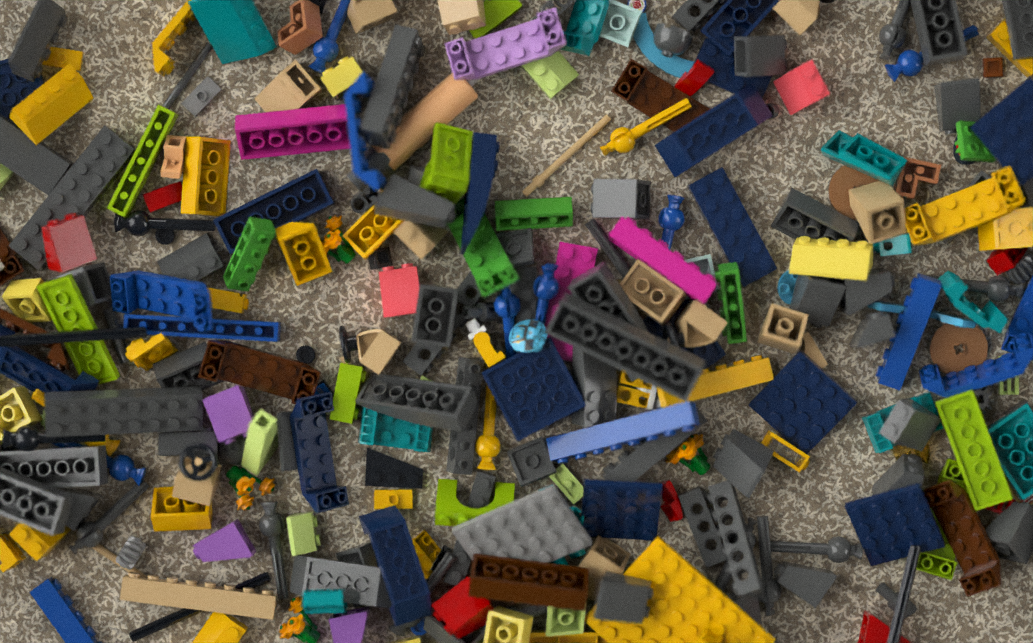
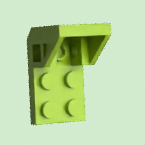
M435 123L431 160L425 167L419 187L456 205L465 194L469 183L473 131Z

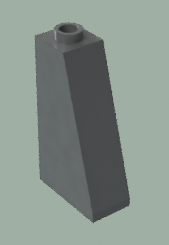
M395 174L392 175L374 204V211L377 215L446 228L449 223H452L457 214L455 212V204Z

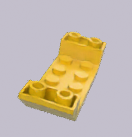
M190 0L186 1L152 43L154 70L161 76L169 75L175 68L173 65L175 61L165 54L164 51H169L175 44L174 39L178 35H183L187 30V23L190 20L194 21L196 19L188 4Z
M1011 166L992 173L993 178L922 206L916 203L904 208L905 225L913 246L936 243L1007 215L1023 204L1025 201Z
M1033 207L1014 209L1007 215L979 225V251L1033 247Z

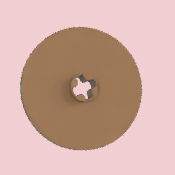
M845 165L834 173L829 183L828 194L833 208L850 219L857 220L850 207L849 190L853 189V187L857 188L879 180Z
M945 323L932 336L929 348L930 356L934 365L937 364L942 373L958 372L964 370L967 366L982 364L987 357L988 344L984 333L976 325L975 328H963ZM962 344L963 351L955 353L954 346Z

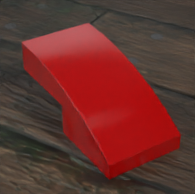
M698 59L689 72H684L674 87L691 97L712 76L714 69Z
M181 181L143 194L149 212L152 213L181 202Z
M670 480L659 482L662 483L661 497L664 500L660 508L670 522L681 520L683 518L682 507L673 484Z

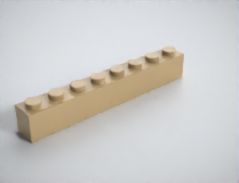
M128 572V575H124L122 578L120 600L273 620L276 613L278 594H273V590L267 589L257 592L254 591L255 588L243 587L242 590L235 589L234 585L225 584L224 587H219L213 582H205V585L197 584L196 580L188 579L186 582H180L175 577H167L165 580L159 579L158 575L142 577L140 573Z

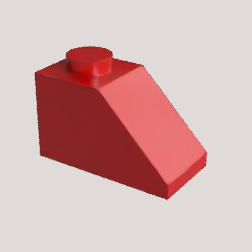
M1028 247L997 249L991 253L986 261L998 276L1014 268Z

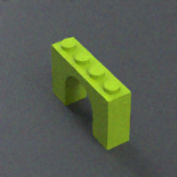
M438 479L435 525L457 526L513 502L515 483L496 482L495 497L491 504L483 508H469L462 505L457 499V480Z

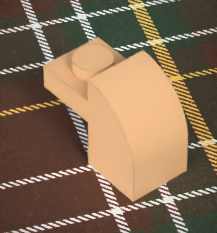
M166 136L161 177L180 179L181 173L184 172L185 136Z

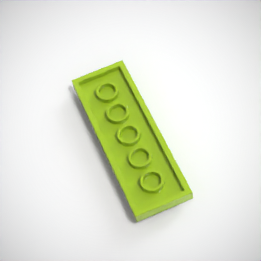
M72 274L41 283L37 286L58 332L98 330ZM104 340L64 343L79 375L82 371L100 380L98 385L117 380L120 377Z
M973 389L935 401L975 511L1013 499Z

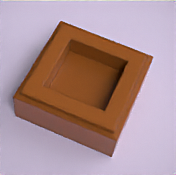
M1002 57L982 59L983 78L1003 77Z

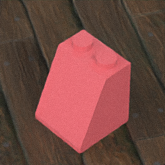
M813 60L800 65L773 81L790 116L830 95Z
M413 263L402 264L400 269H394V266L382 267L383 271L379 272L384 318L416 313L420 280L418 267H413Z

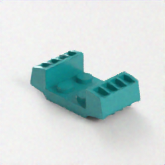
M575 0L566 32L563 31L566 45L560 50L590 55L594 44L599 39L609 8V0Z
M946 271L938 278L941 281L942 289L945 291V296L957 309L981 327H989L999 333L1002 332L1008 319L991 300L981 309L974 302H969L963 295L968 286L958 275Z
M930 391L910 398L939 416ZM896 404L862 417L875 453L885 452L898 445L879 433ZM940 421L934 432L944 428L942 421Z
M366 407L362 408L359 444L412 449L413 451L420 452L431 451L433 427L393 418Z
M343 589L303 591L305 614L347 613L348 602H344Z

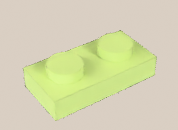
M561 464L556 468L557 473L549 477L574 505L583 497L584 487L564 464Z

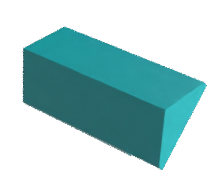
M840 130L820 150L825 157L891 186L894 185L907 163V159L859 133L851 137Z

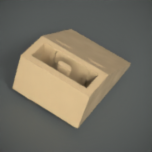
M295 59L254 99L265 112L302 109L323 90Z

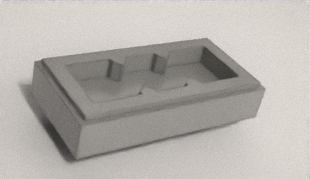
M207 76L181 104L197 117L222 89Z

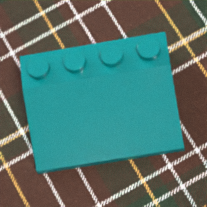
M253 0L188 1L222 64L257 57L277 47Z
M1027 403L987 427L1005 478L1014 493L1021 500L1033 494V411Z

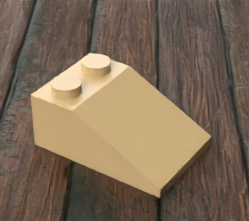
M637 259L620 282L621 287L632 304L661 326H664L687 297L683 290L639 259Z

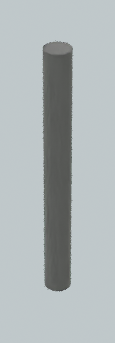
M206 42L163 105L166 108L170 109L212 49V45Z

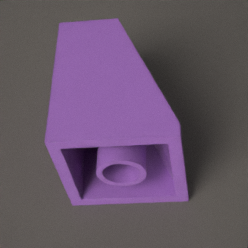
M237 385L202 399L219 443L228 445L236 442L235 438L239 436L247 437L249 424L254 419V415L244 387Z
M238 519L193 545L195 548L193 552L198 560L201 559L202 562L249 558L257 552Z
M369 606L349 610L347 613L331 614L329 624L334 643H363L370 611Z

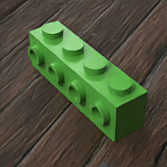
M572 197L495 201L496 231L573 227Z
M249 217L223 275L227 289L249 291L251 285L254 284L255 276L262 267L265 255L268 254L271 241L276 236V230L271 220Z
M737 262L717 264L718 271H715L716 283H720V289H717L718 301H722L723 306L719 307L720 317L728 322L722 330V335L727 337L728 344L747 342Z

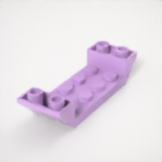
M556 8L537 13L538 19L467 42L462 37L444 43L454 79H480L553 55L566 45Z

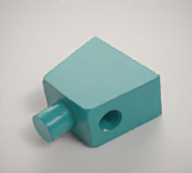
M909 234L872 243L873 253H880V256L912 253ZM891 242L893 245L892 249H885L884 244Z

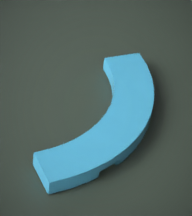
M642 13L633 35L637 46L656 67L674 77L681 78L685 71L689 72L694 61L686 60L676 55H673L672 58L663 56L661 54L662 51L654 44V34L650 29L646 13Z
M875 301L868 305L869 308L892 313H903L905 308L902 304ZM933 310L929 317L963 328H975L976 322L973 320Z

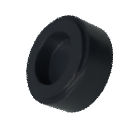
M156 230L155 238L160 244L168 245L173 242L175 232L174 230Z
M308 345L301 346L296 352L297 360L305 364L312 363L316 356L315 350Z

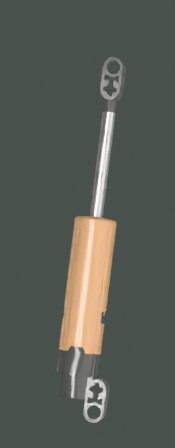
M547 0L541 5L539 13L546 11V7L552 8L556 4L560 7V9L555 7L559 16L572 4L573 0H568L565 4H561L559 0H554L555 4L552 3L553 0ZM534 16L530 21L538 19V16ZM453 72L449 74L402 116L401 124L397 125L395 131L396 139L394 143H391L390 149L373 145L367 146V151H364L365 159H368L369 162L368 171L378 170L383 176L388 178L413 156L417 149L422 148L433 138V129L436 122L448 125L478 99V94L472 86L480 79L455 80ZM352 169L346 175L360 191L351 198L350 206L354 212L363 213L377 201L381 193L377 191V195L371 194L368 197L371 201L367 202L362 194L365 193L367 196L370 193L369 189L371 186L355 175ZM362 199L364 206L361 209L355 208V200Z

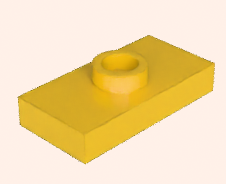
M51 47L48 60H44L42 64L64 68L70 63L76 71H81L84 52Z
M413 489L374 490V509H384L394 505L397 509H413Z

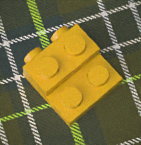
M160 333L152 336L148 342L143 338L132 341L126 347L127 352L125 355L138 368L141 367L148 371L153 367V363L169 357L178 349L173 342Z

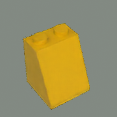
M19 523L8 535L31 557L38 561L46 557L72 529L65 526L64 533L52 536Z

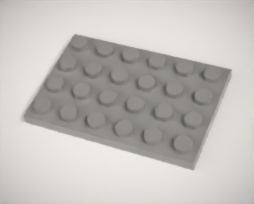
M554 484L452 527V533L472 561L475 553L549 563L592 545V539Z

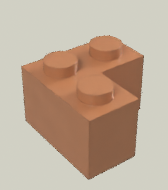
M298 0L290 5L291 22L277 31L279 47L294 55L323 37L319 6L309 0Z
M903 157L907 159V163L894 183L893 189L901 198L914 199L918 182L931 185L938 183L941 165Z

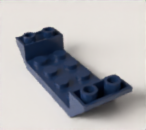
M752 83L654 146L675 178L773 115Z
M0 324V336L16 334V332ZM17 346L0 347V373L33 392L37 388L43 393L96 390L100 381L84 371L74 380Z
M331 392L297 399L290 416L301 492L316 513L349 505L346 486H337L327 426L326 412L334 411Z
M394 505L359 516L364 535H369L392 603V607L389 609L395 627L432 615L430 591L406 521L397 507Z

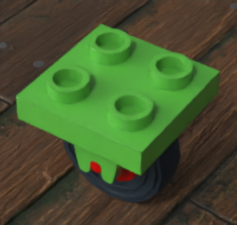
M959 121L956 123L957 136L953 145V154L958 163L971 165L976 161H997L969 128L975 122Z

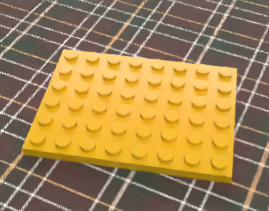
M659 536L652 541L622 574L652 581L651 588H654L652 599H648L647 606L650 607L648 618L644 617L642 624L593 619L596 604L585 615V623L608 643H698L705 628L722 636L721 643L775 642V638Z

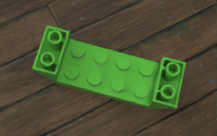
M465 198L456 203V217L452 223L448 224L460 250ZM483 212L474 237L463 256L485 298L518 281L519 278L485 212Z

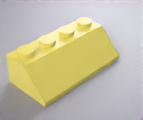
M808 236L797 237L793 244L789 274L867 280L873 266V244L866 241L849 242L846 239L836 241L829 240L828 238L811 239Z

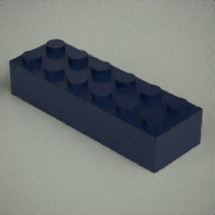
M723 167L687 186L728 263L737 262L741 287H745L778 269Z
M315 169L213 219L229 254L233 255L249 217L271 220L275 229L290 222H300L335 205V202L320 171Z

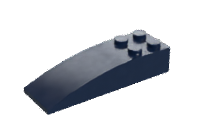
M727 0L700 31L729 57L734 51V37L748 36L780 0Z
M474 132L472 136L468 187L465 192L460 252L463 255L479 225L488 201L495 171L498 169L496 155L499 152L500 142L496 141L497 135Z

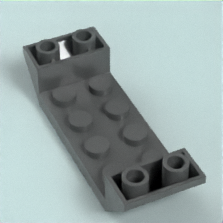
M306 555L294 556L289 592L303 595L304 590L343 589L344 602L375 607H392L379 567L321 559Z

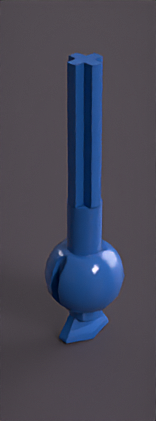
M341 0L326 36L317 40L313 45V55L316 57V60L308 67L317 73L322 74L326 70V62L330 63L338 56L339 46L336 40L347 17L350 0Z
M974 25L962 30L965 42L979 35L978 29ZM904 51L899 55L897 64H886L885 68L888 76L895 82L900 74L908 77L917 75L924 63L922 51Z
M674 194L667 195L669 206L663 208L658 216L659 225L663 228L661 240L668 245L669 250H671L674 232L683 226L685 217L684 213L679 209L680 204L685 198Z
M547 263L543 265V275L538 276L533 284L534 294L538 297L535 320L540 321L544 326L549 302L558 295L560 290L559 282L554 277V273L559 267L557 264Z
M510 285L501 290V294L496 297L494 302L495 312L500 317H503L506 359L517 354V351H514L510 344L509 334L515 326L514 316L520 311L521 305L519 298L511 293Z
M78 442L52 443L58 447L85 446ZM106 455L107 468H109V474L117 481H125L132 478L138 486L142 483L146 468H135L134 461L127 455H118L114 458Z

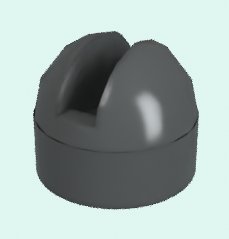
M773 103L766 104L773 115L769 119L777 117L779 107Z

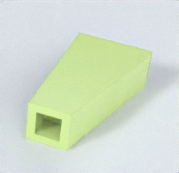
M261 409L249 424L241 462L243 468L256 476L279 447L277 419Z

